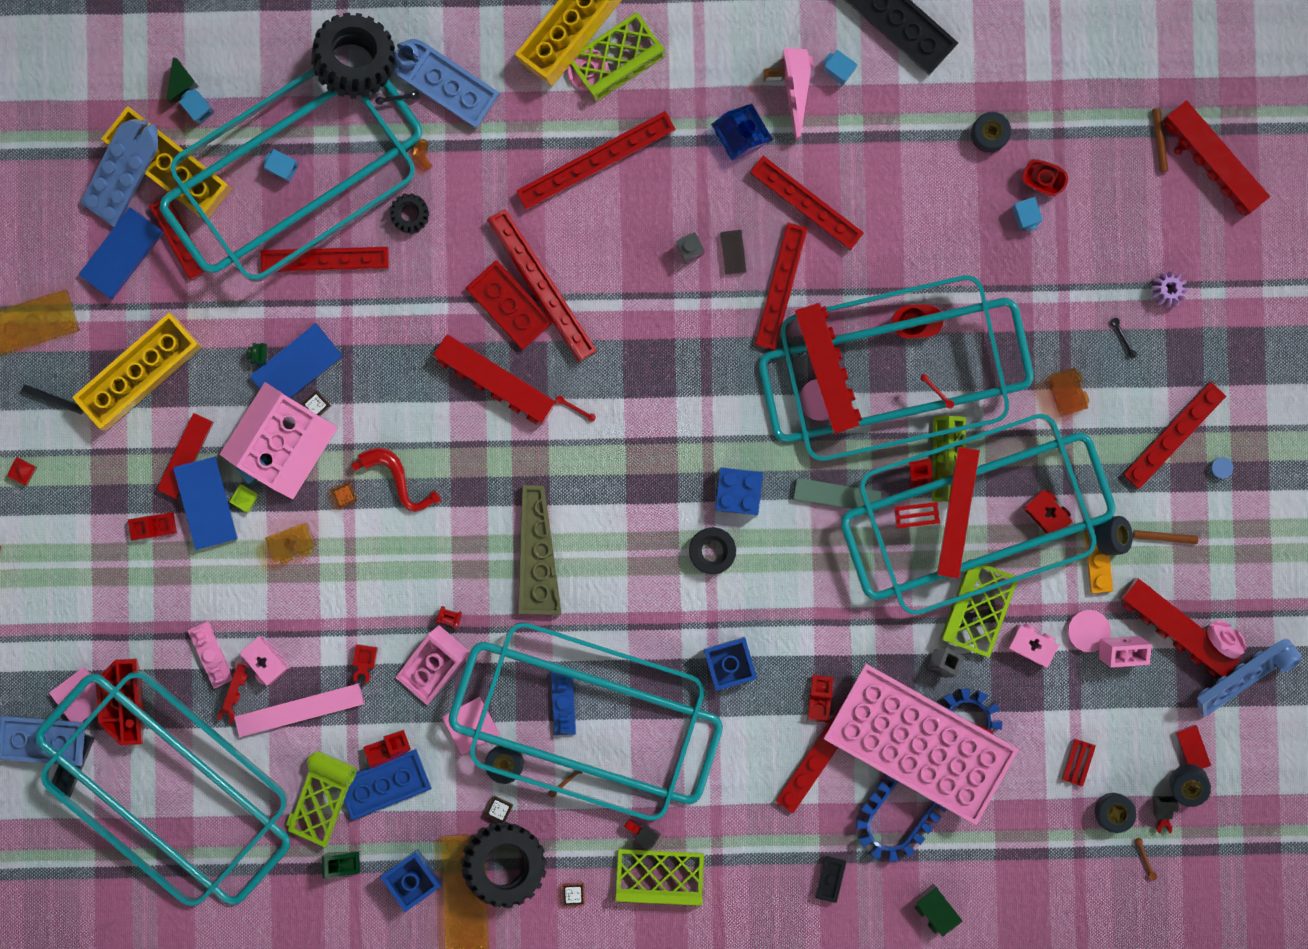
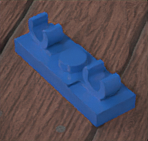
M551 671L555 735L576 734L573 678Z

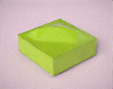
M240 484L229 502L249 513L259 494Z

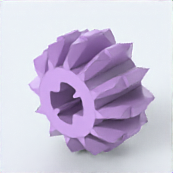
M1169 271L1167 275L1162 272L1159 274L1160 279L1154 278L1153 282L1156 285L1151 286V290L1156 291V293L1152 295V298H1160L1157 303L1158 305L1165 301L1166 308H1169L1171 304L1177 306L1179 305V300L1184 301L1186 299L1182 293L1188 292V289L1183 288L1182 285L1186 284L1187 281H1179L1181 274H1177L1174 277L1173 271ZM1169 285L1172 287V288H1171V291H1172L1171 293H1168V292H1167V290H1168L1167 286H1169Z

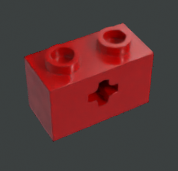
M1043 489L1035 494L1022 508L1047 534L1065 528L1073 521L1070 518L1071 513L1064 506L1060 507L1055 502L1057 500L1055 495L1048 490L1046 492ZM1045 508H1046V509H1052V510H1053V511L1051 512V515H1052L1053 517H1051V516L1046 517V516H1045V514L1047 513V511L1045 510Z

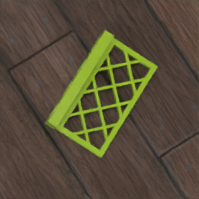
M636 12L587 44L571 65L591 93L595 102H598L666 57V52L640 14ZM635 20H638L641 25L639 33L628 31L629 24ZM615 33L624 34L622 44L611 43L612 35ZM627 35L638 37L636 47L625 45ZM641 38L651 39L654 45L648 49L640 48ZM597 45L606 46L604 56L593 54L594 47ZM609 46L621 48L619 58L607 57ZM624 49L635 51L634 58L631 60L622 59ZM580 56L589 57L587 67L577 66L574 60ZM592 58L603 60L601 70L590 68ZM606 60L617 62V69L613 72L604 71ZM589 72L600 74L599 81L591 86L587 80Z
M985 564L964 571L956 596L982 588L992 582L997 583V580L1003 577H1014V575ZM981 568L988 570L993 579L982 584L978 577ZM994 573L999 574L1001 576L996 578ZM1018 581L1012 582L1010 588L1003 592L998 587L999 593L989 598L986 592H983L985 600L974 604L972 597L954 602L940 640L990 658ZM1001 596L1004 602L1003 608L994 611L990 600ZM987 602L992 613L981 618L976 606ZM973 608L978 620L967 624L964 614ZM994 616L997 623L996 627L987 632L982 620ZM980 622L984 634L973 638L969 626ZM966 628L971 640L964 643L956 641L958 631ZM986 636L989 642L987 651L978 649L975 640ZM972 642L974 647L969 646L967 644Z
M618 849L616 902L702 906L704 853ZM622 854H632L637 862L627 869L622 863ZM647 855H653L658 860V863L650 871L641 862ZM657 856L665 857L662 860H660ZM669 856H674L680 862L672 871L663 863ZM679 857H686V858H685L683 861H681V859H680ZM690 857L699 858V867L692 873L684 863ZM638 863L648 872L639 881L630 872ZM660 864L669 873L661 882L651 873ZM681 865L691 874L682 883L673 874ZM623 867L626 872L621 876ZM697 871H699V879L694 875ZM629 874L636 884L630 889H621V879ZM649 874L658 883L652 890H646L640 884ZM670 876L679 884L673 891H667L662 885ZM693 877L698 882V892H689L683 884ZM637 885H639V886L642 888V890H641V889H634V888H635ZM660 886L664 891L655 889ZM680 887H682L685 892L677 891V890H678Z

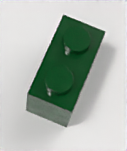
M934 884L913 899L917 904L914 908L921 917L926 915L930 920L927 925L935 935L939 932L944 937L963 922Z

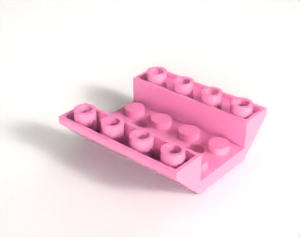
M264 382L219 455L275 491L294 499L338 427ZM286 417H292L295 420V427L286 429L283 425V420ZM264 453L272 456L273 461L269 466H265L260 462V457Z

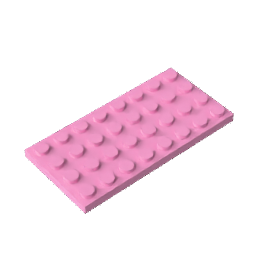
M867 663L824 737L826 741L975 825L978 824L1019 751L1015 746Z

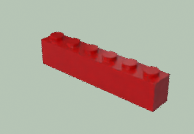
M1187 100L1162 120L1165 123L1166 130L1171 134H1175L1179 139L1178 143L1185 150L1188 149L1193 155V161L1207 171V177L1221 187V193L1234 202V207L1240 214L1249 215L1271 197Z
M819 302L795 310L834 434L859 427V421H862L859 408L854 409L852 401L856 400L853 389H848L846 380H849L848 373L845 367L841 368L839 360L843 358L839 347L835 348L833 344V339H836L833 327H828L826 319L829 318L826 306L822 307Z
M446 334L433 355L437 358V364L445 369L448 366L455 369V375L463 380L468 377L474 381L472 383L474 387L482 392L484 388L492 392L490 397L500 403L502 400L508 402V408L518 414L520 411L528 415L526 419L535 425L538 422L544 424L556 405V401L448 334Z
M1134 578L1119 597L1123 601L1121 605L1130 612L1136 611L1140 615L1138 618L1148 626L1151 623L1155 626L1157 634L1164 639L1168 637L1174 641L1172 645L1181 652L1185 650L1191 655L1189 659L1199 666L1203 664L1208 668L1206 672L1213 678L1217 679L1218 677L1228 676L1240 661V657L1233 659L1219 652L1210 641L1207 631L1141 579Z

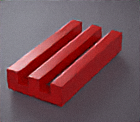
M938 502L894 507L897 529L940 523ZM933 507V511L899 515V511ZM934 515V520L903 524L900 522V519Z
M1074 738L1062 780L1084 786L1096 745ZM1079 744L1082 746L1072 778L1068 776ZM1086 747H1088V753L1083 765L1079 780H1076L1086 751Z

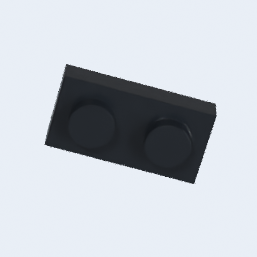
M825 855L815 898L837 903L846 860Z

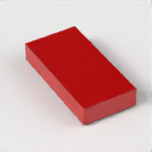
M1197 725L1175 731L1186 764H1194L1202 769L1211 766Z

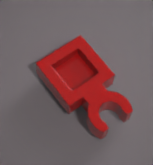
M356 644L353 666H359V668L354 673V681H358V676L362 673L366 676L365 683H369L371 675L368 669H375L378 647Z

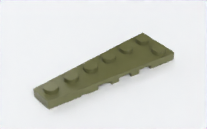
M523 485L519 614L561 615L545 486Z

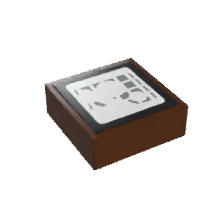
M317 390L301 403L302 406L319 416L331 407L329 402Z
M494 795L485 816L500 823L505 822L514 804Z

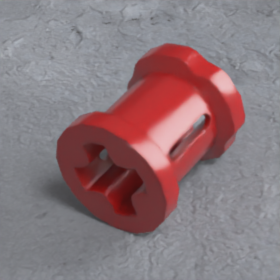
M441 606L436 624L440 625L442 623L452 626L457 630L462 612L459 611L457 613Z

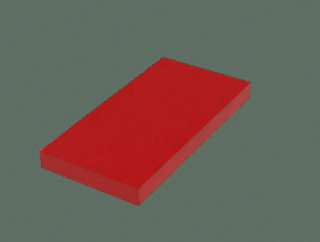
M497 260L465 287L522 351L553 324L542 308Z

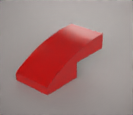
M930 458L909 462L910 489L932 482Z
M174 512L128 519L131 541L177 533Z
M812 675L807 721L829 723L834 677Z
M404 730L383 736L384 740L363 747L370 769L394 760L411 750Z

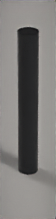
M26 384L22 388L23 393L81 415L84 413L76 403Z

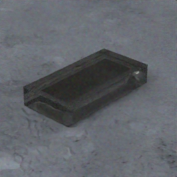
M742 231L720 232L725 275L746 273Z

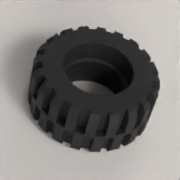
M343 13L342 17L335 15L331 18V22L326 20L322 24V28H319L315 34L311 56L313 72L318 76V81L321 85H327L328 91L332 93L336 91L338 96L341 97L349 95L350 99H357L359 95L365 98L369 96L370 92L375 94L380 91V87H384L388 82L394 63L395 46L389 31H384V26L380 22L375 23L374 18L370 16L367 18L362 17L360 13H356V15ZM352 44L367 50L373 60L365 66L350 67L341 63L333 52L340 46Z
M501 822L500 824L491 823L489 827H482L477 830L479 833L469 838L470 843L464 847V858H461V865L463 866L461 871L462 877L465 879L468 889L484 903L498 908L501 906L512 908L514 904L521 905L525 903L524 900L526 898L531 899L535 895L533 893L535 889H540L542 886L540 881L546 875L544 865H547V860L543 855L545 851L543 846L539 844V840L530 831L517 824H510L508 822ZM502 844L512 845L522 855L523 865L521 872L515 880L508 884H495L485 874V860L495 847Z

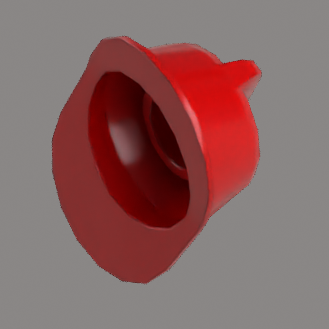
M929 304L906 305L895 312L892 323L941 311ZM944 320L895 332L902 338H927L939 333L943 327Z

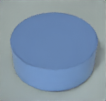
M1216 458L1211 463L1210 471L1214 477L1224 479L1232 474L1233 464L1228 458Z

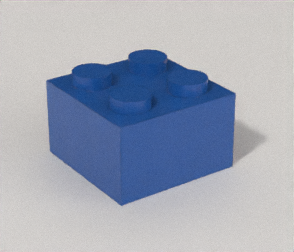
M720 467L715 511L757 516L759 513L763 472Z
M745 637L703 648L716 691L757 679Z
M416 849L380 876L404 912H407L443 884L419 849Z

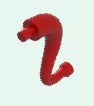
M381 447L368 449L358 454L359 460L351 464L355 471L362 467L369 469L375 465L386 466L393 475L400 502L409 511H421L433 503L437 504L442 501L436 490H434L424 500L418 503L411 502L407 492L404 467L398 456L389 449Z

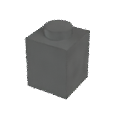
M696 232L676 241V246L685 264L704 255L705 250Z
M947 647L934 649L927 669L943 678L957 676L964 656Z

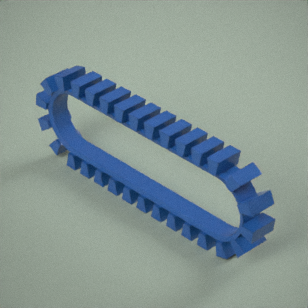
M960 688L961 699L955 701L951 693H947L942 697L949 704L947 709L950 711L961 703L970 702L978 705L985 713L987 720L986 728L989 730L991 728L1002 730L1003 721H992L990 715L1000 711L997 704L992 702L987 707L982 704L988 697L987 694L978 690L975 700L969 699V688ZM885 774L884 777L893 782L888 787L880 780L876 787L884 791V794L880 798L874 791L871 792L868 798L876 802L873 808L866 802L862 804L860 809L868 813L866 821L856 818L855 827L856 829L866 828L867 834L858 837L863 847L871 841L875 844L874 848L870 851L872 856L880 859L882 849L887 850L888 860L892 862L898 861L896 850L901 848L904 849L908 857L915 853L914 849L908 845L912 838L919 845L923 843L925 837L918 834L917 831L921 827L927 834L931 832L934 827L925 821L928 817L936 824L942 816L933 812L936 806L944 813L947 809L933 801L904 841L894 846H885L878 843L871 833V820L899 782Z

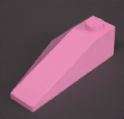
M783 48L781 62L795 141H798L801 137L811 68H814L812 55L808 56L807 49Z

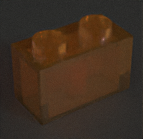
M1075 367L1047 376L1060 417L1088 408L1089 397L1087 392L1082 390L1081 383H1083L1081 373L1076 371Z

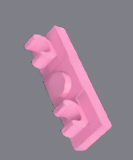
M209 621L187 630L213 688L215 689L231 682L233 674Z

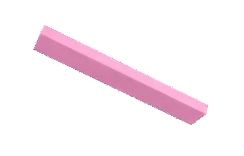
M360 683L238 715L234 719L239 737L365 703Z

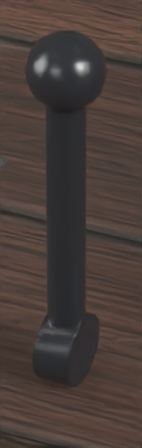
M414 90L411 94L386 98L377 97L375 102L381 105L383 102L408 98L417 100L419 92Z
M1113 318L1111 325L1116 327L1129 351V357L1135 358L1137 353L1131 348L1119 325L1120 320Z

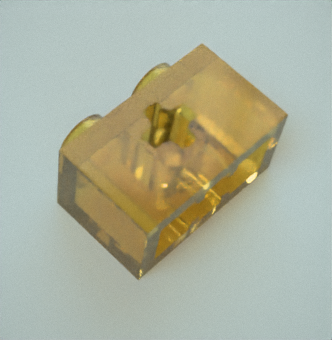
M309 523L297 525L265 538L273 562L280 561L281 564L292 561V556L300 554L301 557L313 553L312 549L317 547ZM290 539L291 541H296L297 543L296 545H294V550L292 548H288L287 546L288 544H290Z

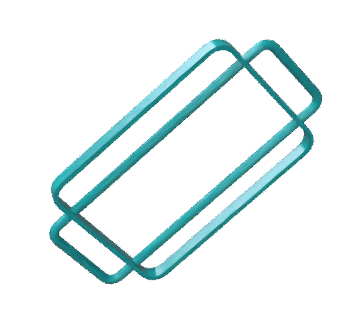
M313 68L176 155L171 163V173L178 187L168 192L161 199L160 211L203 271L217 273L234 263L241 275L247 280L260 282L412 182L415 166L405 150L415 145L421 139L423 130L420 122L404 100H395L394 102L413 127L414 134L400 144L367 97L362 98L359 95V98L392 142L394 148L235 252L230 250L188 190L330 100L338 92H324L184 183L178 177L176 168L182 160L316 76ZM388 79L384 88L391 97L399 96V93ZM399 154L407 163L410 174L405 180L263 273L250 274L238 261L244 255ZM183 193L228 255L214 265L206 262L169 210V203Z
M962 275L826 307L827 311L831 312L969 280L974 282L979 289L981 303L838 335L836 339H833V344L837 345L984 311L1001 387L947 399L952 400L955 405L1003 395L1005 403L1002 415L995 419L829 456L817 455L813 452L809 438L834 433L832 425L807 430L791 355L807 352L808 350L805 343L789 347L786 329L792 321L797 319V316L794 314L788 317L781 327L784 348L765 353L759 361V373L774 436L784 443L805 440L807 451L814 459L828 461L1002 421L1009 411L1007 394L1027 389L1034 379L1029 349L1017 303L1009 298L986 301L981 282L976 277ZM1006 306L1011 310L1025 372V379L1022 382L1005 385L988 311L989 309ZM785 356L802 431L792 434H784L781 431L767 370V363L770 360ZM943 400L863 417L862 421H859V427L946 408V403Z
M1036 414L866 473L859 485L864 505L851 509L843 515L841 529L865 595L873 600H882L896 595L900 607L907 613L916 615L1087 557L1094 551L1097 543L1093 527L1112 519L1116 507L1091 437L1081 432L1061 437L1054 419L1045 414ZM1034 419L1045 420L1051 427L1055 440L977 466L976 476L1058 448L1083 521L963 562L960 572L1085 529L1090 541L1087 550L1081 554L921 609L912 610L908 608L903 601L902 592L946 578V576L937 575V572L898 585L873 511L951 485L953 475L869 503L865 491L866 480L874 474ZM1076 441H1082L1087 448L1107 505V511L1103 515L1091 519L1089 518L1064 445ZM866 513L868 514L893 586L878 592L873 591L870 587L849 526L852 518Z
M525 622L517 623L509 629L503 647L489 642H480L471 648L448 719L450 727L455 732L473 738L470 745V756L474 764L481 769L652 821L660 819L665 815L671 800L683 804H693L701 798L723 731L722 721L718 716L700 710L704 697V688L698 678ZM526 627L693 680L698 687L695 705L691 707L508 649L511 636L518 628ZM485 650L500 656L475 730L460 725L457 717L477 655L480 651ZM508 657L691 715L668 789L482 732V725L504 658ZM700 718L712 722L715 728L695 792L687 796L674 792V788L696 719ZM481 740L658 795L665 799L657 813H641L484 764L475 757V747L477 741Z
M135 671L129 673L116 687L98 674L86 675L36 731L35 740L37 745L52 758L45 765L41 773L43 786L185 905H198L211 892L228 905L240 904L290 848L288 834L274 823L287 806V795L283 788L145 672ZM132 678H141L274 790L281 798L282 804L280 809L271 819L121 693L119 689ZM90 683H97L109 695L62 748L57 751L45 741L44 734ZM112 697L264 825L214 882L62 755ZM55 761L205 886L207 890L196 898L183 894L52 784L48 776L52 764ZM269 829L281 839V847L238 895L234 897L229 896L218 885Z

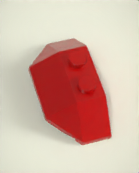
M137 658L115 659L100 676L116 687L129 673L141 670ZM141 678L129 679L119 691L144 711L143 681ZM96 683L98 707L109 693ZM112 697L98 713V724L119 745L142 744L144 723Z

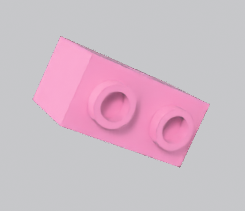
M1026 623L1024 626L1017 625L1006 648L1048 668L1059 647L1058 644L1054 643L1055 638L1045 633L1043 636L1035 633L1036 628ZM1030 640L1035 641L1038 645L1037 648L1031 649Z
M258 636L239 653L242 656V663L247 668L251 667L256 674L254 676L262 685L264 683L267 686L271 685L290 669L263 636ZM260 658L267 659V661L265 662L267 666L259 665V663H261Z
M1140 636L1101 638L1099 659L1109 667L1150 665L1152 644Z

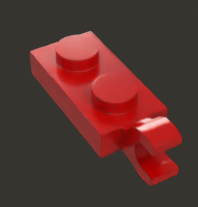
M238 663L223 707L218 713V720H221L223 714L230 716V724L234 720L235 712L232 709V705L238 704L241 693L237 692L239 685L244 687L248 675L244 673L245 665Z

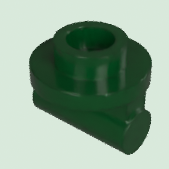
M252 343V347L248 346L247 359H250L251 364L266 365L267 344Z

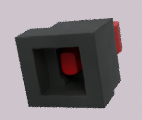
M1153 796V814L1156 819H1159L1156 823L1157 832L1161 833V827L1167 826L1168 832L1172 833L1173 829L1169 819H1173V811H1178V801L1175 800L1174 796Z
M628 819L624 825L626 829L637 835L634 841L647 851L652 849L661 836V833L650 828L648 825H644L641 828L631 819Z

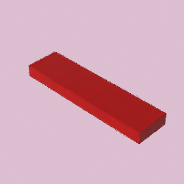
M160 199L151 204L149 208L189 280H193L206 272L199 267L162 215ZM170 202L168 205L169 210L194 243L172 202Z
M193 413L157 488L158 491L178 499L180 491L173 467L196 461L213 426V421Z

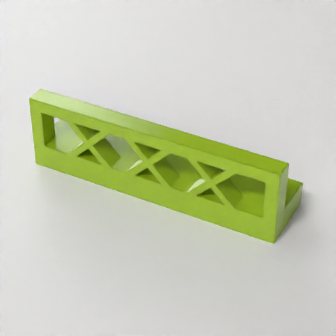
M933 416V432L955 428V421H958V427L966 425V417ZM966 430L933 437V449L965 439ZM966 443L958 445V447L966 448ZM954 447L933 454L932 482L953 475L956 460ZM951 485L933 490L932 502H949Z

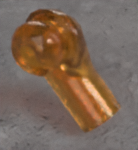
M420 139L415 143L413 158L424 172H427L433 166L426 158L429 144L427 140Z

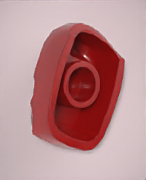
M1030 159L1022 174V179L1026 185L1050 196H1055L1065 190L1069 181L1068 174L1063 168L1039 159Z

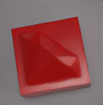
M16 457L7 476L28 486L37 467Z

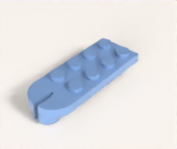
M410 39L397 44L400 51L413 59V61L407 60L394 49L393 69L397 76L477 129L500 96V93L421 40Z
M133 119L122 123L118 127L80 201L81 204L113 227L123 217L158 149L156 126L154 124L147 126L150 122L148 120L140 121Z
M1289 639L1277 642L1264 652H1257L1250 662L1240 664L1234 669V673L1228 677H1221L1216 682L1217 685L1211 689L1206 688L1199 693L1197 698L1199 713L1203 718L1207 717L1277 667L1281 672L1293 669L1301 661L1300 652Z
M0 715V759L48 763L52 758L37 745L35 740L37 729L46 719ZM56 720L44 734V739L59 751L84 722ZM85 729L62 753L75 766L82 765Z

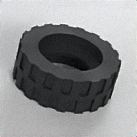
M705 528L699 531L691 540L689 547L690 559L693 565L701 572L707 574L722 573L734 562L736 557L735 541L728 532L721 528ZM715 540L722 545L723 555L719 560L708 561L704 558L702 547L707 541Z

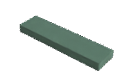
M801 478L796 480L795 500L850 509L864 505L859 488ZM865 489L869 503L880 500V491Z

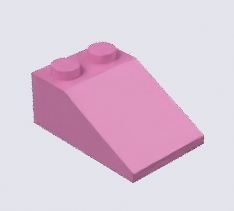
M439 625L426 636L395 678L426 705H429L463 665L470 651Z

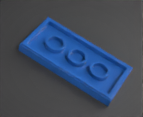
M129 207L80 271L79 275L113 300L164 232L133 208Z
M315 323L270 359L266 365L255 371L250 378L259 389L266 382L289 398H293L340 360L343 355L319 325Z
M216 456L173 467L195 550L238 539Z
M417 748L371 769L369 767L356 772V776L349 786L344 799L351 821L432 789Z

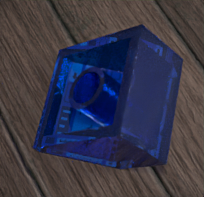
M752 103L727 111L711 124L732 161L748 155L773 140Z

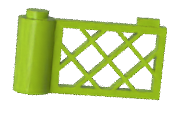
M316 751L307 760L309 773L295 812L290 813L286 825L289 826V832L320 846L328 847L348 788L356 776L357 768L325 753ZM313 778L320 781L323 789L316 792L313 791L311 786ZM336 787L341 789L338 799L332 800L329 788ZM324 791L328 803L320 806L315 795ZM311 797L316 809L307 812L304 802ZM330 805L333 814L331 819L325 820L321 809ZM317 811L321 823L312 826L308 815ZM304 817L308 829L304 831L296 828L298 819ZM319 826H323L326 833L323 840L317 838L314 831Z

